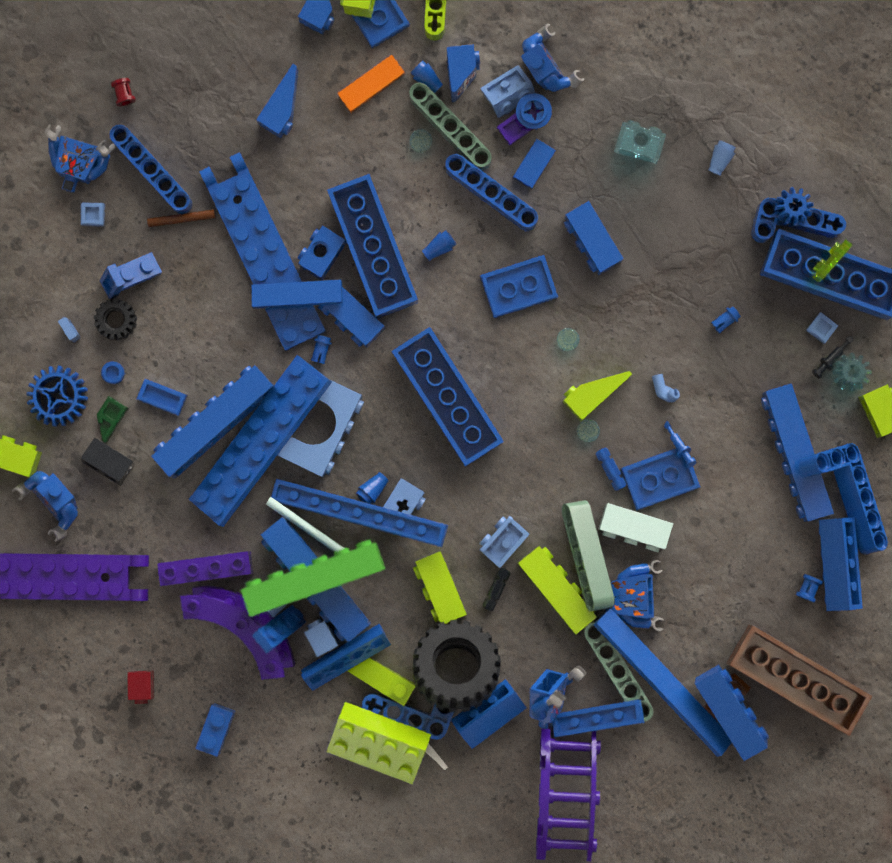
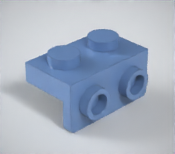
M511 516L507 519L502 517L494 526L497 529L492 536L487 534L479 543L482 546L480 551L499 568L529 536V533Z

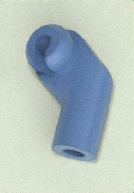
M663 374L652 376L657 397L666 402H675L679 399V391L676 388L672 389L665 385Z

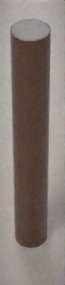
M213 209L147 218L148 227L214 219L215 211Z

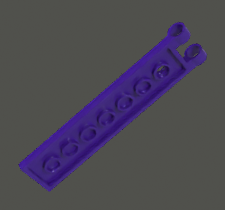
M0 553V599L148 601V589H129L130 566L149 567V555ZM104 573H107L110 576V579L107 582H104L102 580V575Z

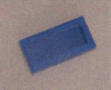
M536 139L513 178L532 189L556 150Z
M144 379L137 400L179 416L188 395Z

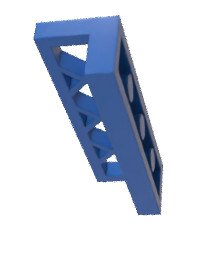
M378 624L301 669V676L313 691L387 648L391 643L381 625Z

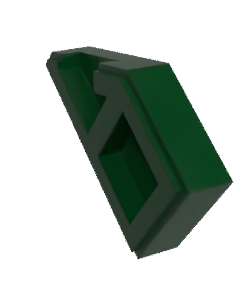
M110 396L107 397L97 413L101 438L105 443L108 442L129 409Z

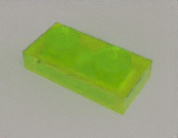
M846 239L841 244L836 242L828 251L831 254L826 261L821 259L813 268L816 272L812 278L818 283L823 280L853 245Z

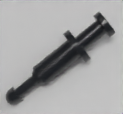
M848 336L841 347H836L827 358H821V366L812 371L813 375L821 379L822 373L826 369L832 370V364L843 354V349L853 342V337Z

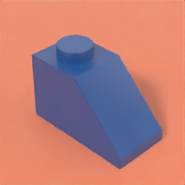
M307 0L298 15L301 24L322 35L326 29L328 31L331 29L335 20L329 0Z

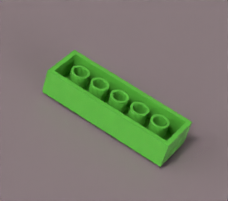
M371 540L356 544L357 549L349 551V548H344L334 552L335 557L330 559L325 555L313 559V565L306 567L305 563L290 567V573L283 574V571L267 575V581L262 582L260 578L245 583L246 588L241 589L249 615L254 616L385 570L386 568L377 543H371Z

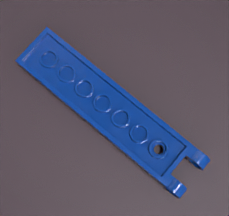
M241 153L230 156L238 175L220 184L217 183L210 167L199 171L253 285L302 282ZM236 196L242 197L240 204L234 203ZM314 305L265 308L285 351L326 332Z

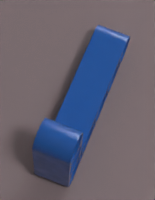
M849 443L803 457L800 460L799 467L801 473L806 477L834 471L848 518L855 517L858 550L864 555L884 551L888 545L887 536L859 448L855 444Z

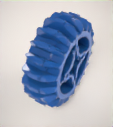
M52 366L48 367L49 374L45 370H41L42 378L36 375L33 377L37 381L36 385L33 383L28 385L34 389L33 392L26 393L27 396L33 397L32 400L27 401V404L35 405L31 408L30 412L33 414L39 412L36 419L41 420L44 418L43 423L46 425L52 420V426L57 427L60 420L61 425L66 426V418L71 423H74V414L78 417L82 416L78 409H86V406L81 404L82 400L88 401L87 396H82V393H86L88 388H80L85 381L83 379L77 380L79 377L77 372L71 375L70 368H66L64 373L62 366L57 367L56 373ZM61 378L55 387L50 389L44 387L49 381ZM68 381L74 389V399L67 395L68 386L66 384ZM48 392L59 393L67 400L53 398V395H50ZM41 393L48 398L47 407L49 408L47 411L41 403ZM62 404L71 405L64 413L54 415L55 410H58Z

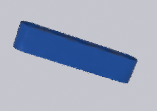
M124 125L114 126L110 130V139L178 214L190 212L193 206L192 200L181 186ZM125 132L127 134L126 139L121 142L117 141V135ZM135 149H141L142 151L138 158L131 157V153ZM156 165L155 173L146 174L148 166ZM165 181H169L172 184L168 191L161 190V185ZM179 198H186L185 206L181 208L176 207V201Z
M452 154L447 158L445 167L447 174L520 229L530 231L535 228L538 214L532 207L463 156ZM457 161L462 167L458 171H453L449 165ZM473 174L477 175L480 181L477 184H471L467 178ZM488 188H494L498 194L491 198L486 195L485 191ZM507 201H512L515 203L516 208L512 211H507L503 204ZM529 214L533 217L534 221L531 224H525L522 222L521 217Z

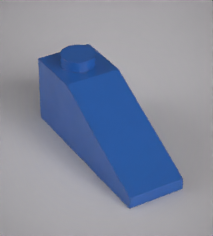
M292 64L256 119L258 125L280 139L284 134L287 135L293 127L291 122L293 121L298 69L294 64Z

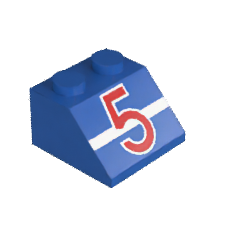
M474 44L447 47V66L452 102H456L476 78V70H480L479 51H474Z

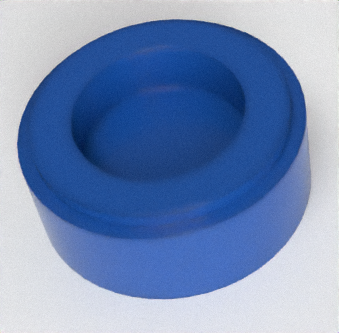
M111 361L102 367L101 375L105 382L118 384L124 379L125 370L121 364Z

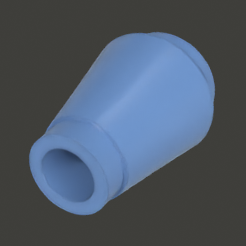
M719 140L718 144L714 146L708 171L721 176V173L735 155L734 150L736 147Z

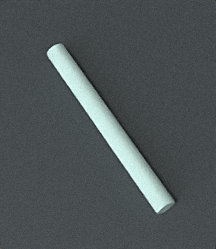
M272 497L267 501V506L333 552L344 549Z

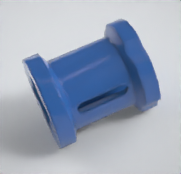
M804 574L803 584L800 591L796 592V596L815 603L816 599L814 597L819 585H822L823 581Z

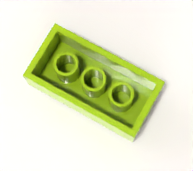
M345 702L327 752L413 785L431 734Z

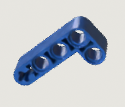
M766 198L758 205L751 235L758 243L767 242L773 236L777 224L834 238L845 230L846 221L839 214L809 208L812 212L811 216H814L817 220V225L812 226L808 221L804 224L799 221L797 226H793L792 220H790L788 225H785V217L777 219L781 211H773L771 215L764 212V205H770L773 210L775 206L779 205L775 202V198ZM795 203L789 205L790 209L793 208L792 211L798 209L797 205L794 206ZM832 222H835V226L838 227L835 231L832 230L833 226L830 225ZM758 227H766L768 236H761L758 233Z
M369 693L362 701L363 709L431 734V739L436 740L445 736L454 713H442L434 704L432 712L429 714L406 704L403 706L395 700L377 693ZM372 698L377 699L376 704L381 706L383 701L387 702L383 714L379 713L381 710L379 707H374L373 710L369 709V704L366 701H371ZM389 707H398L400 715L397 718H391L387 712ZM413 714H418L422 722L418 726H413L409 723V717ZM435 722L440 723L443 726V731L440 734L432 733L430 730L431 724Z

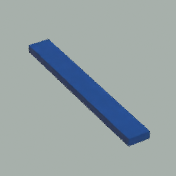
M276 479L271 495L273 499L281 504L443 547L448 528L446 524Z
M611 608L607 609L594 623V626L717 757L722 756L732 743L722 726Z

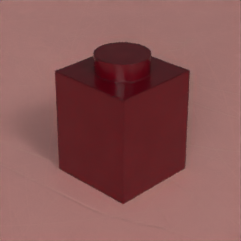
M154 671L128 672V700H134V704H148V700L154 698Z

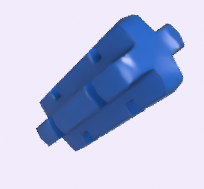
M603 448L596 452V456L599 461H602L601 466L608 479L613 481L611 484L614 490H620L626 486V482L623 477H620L621 472L614 459L609 457L611 454L608 448Z

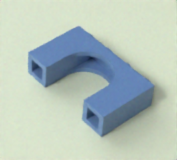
M332 381L319 399V401L327 404L333 410L336 417V427L331 437L325 442L316 445L306 444L291 437L277 456L323 478L325 474L329 475L335 464L332 462L335 453L339 455L345 442H342L345 433H350L354 422L351 420L354 414H359L363 407L364 401H361L363 396Z

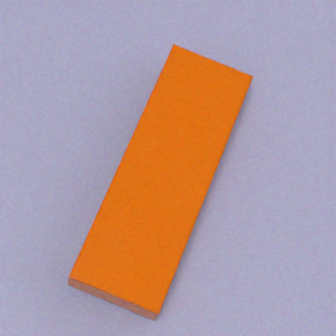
M390 55L340 91L338 96L352 113L405 75V72L393 55Z

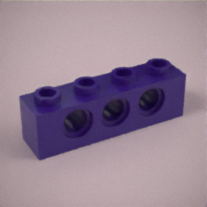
M251 551L157 563L160 586L254 574Z

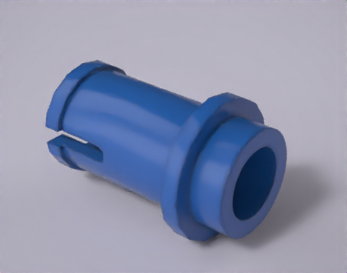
M733 306L730 309L727 307L725 313L711 322L719 334L733 322L737 323L741 317Z
M318 335L317 339H314L316 345L311 361L325 364L329 345H332L330 342L331 338Z

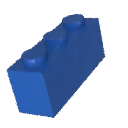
M589 201L565 215L564 219L566 221L563 222L569 234L573 233L577 239L575 244L581 253L585 252L589 260L586 262L592 272L596 271L598 275H601L623 261L624 258Z
M342 287L343 304L319 305L318 309L326 316L331 314L336 319L334 323L343 332L347 329L352 334L351 339L359 347L364 345L367 348L384 331L385 326Z
M505 679L496 686L488 700L484 699L482 701V705L477 708L472 706L470 711H462L451 721L459 734L473 749L527 707Z

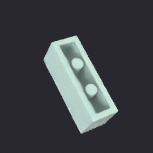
M606 503L598 530L603 531V536L615 539L616 535L625 538V543L637 546V543L640 542L646 544L645 549L659 553V549H666L673 523Z

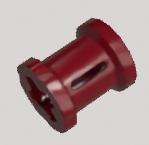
M121 78L111 82V87L114 88L117 97L116 106H127L136 101L131 93L129 78Z

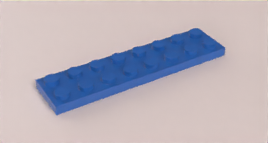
M297 355L276 382L275 388L270 390L189 500L215 523L224 527L332 381Z

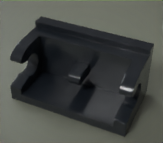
M97 438L93 439L81 457L83 464L119 486L122 485L131 471V465L133 464L131 459Z

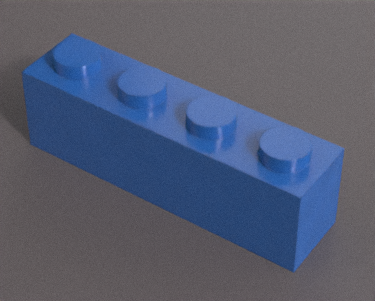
M855 517L819 520L827 611L863 609Z
M717 665L696 677L695 685L743 761L768 748L767 739H769V736L762 726L759 728L755 720L757 717L750 707L746 708L742 702L745 699L738 688L734 689L730 683L732 678L726 669L722 670L720 665Z

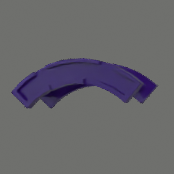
M194 586L192 588L193 595L180 596L184 619H201L219 624L230 630L244 642L258 665L261 680L285 677L283 668L295 666L293 652L287 638L268 653L253 638L252 635L271 621L273 617L268 611L250 616L241 593H235L221 587Z
M541 729L539 818L536 836V859L545 860L546 850L550 851L551 848L586 850L587 862H591L592 852H597L594 824L595 805H600V791H596V757L601 751V741L596 740V731L591 732L590 742L555 741L554 738H550V729ZM554 750L590 752V767L555 765V763H550V752H554ZM554 774L590 776V793L554 792V789H549L550 777H554ZM553 801L589 803L588 819L553 818L552 815H548L549 803H553ZM552 827L587 829V840L551 839V837L547 836V831L552 829Z

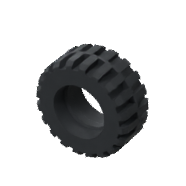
M450 620L448 625H445L444 622L438 623L435 630L430 628L426 631V636L420 638L418 647L415 648L413 654V677L415 683H417L418 691L421 695H425V700L428 703L432 704L434 702L436 708L443 710L445 707L449 708V712L456 713V709H462L463 712L470 711L472 706L477 708L482 705L484 699L488 700L492 691L496 689L498 684L501 658L498 655L499 649L497 644L492 642V636L488 632L485 634L482 632V627L476 625L474 628L470 626L469 621L465 620L463 624H457V620ZM449 649H464L477 659L478 672L469 682L463 684L448 683L442 680L435 671L437 657Z

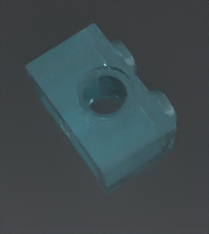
M635 121L623 122L614 152L657 164L666 134L656 127H649V129L640 127L641 124ZM637 136L644 137L646 144L643 146L636 144L635 138Z

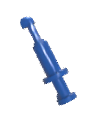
M668 421L665 422L664 427L670 433V439L678 450L677 456L679 458L684 457L687 462V468L693 467L697 461L689 454L691 452L690 446H685L679 435L671 429L670 423Z

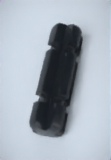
M504 568L499 569L496 575L498 577L493 581L487 594L488 598H485L483 608L489 611L494 610L497 604L495 602L501 596L506 585L505 581H508L511 574L510 571Z

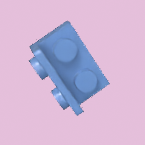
M519 65L481 88L483 95L493 107L498 118L516 108L522 97L535 93L532 82Z

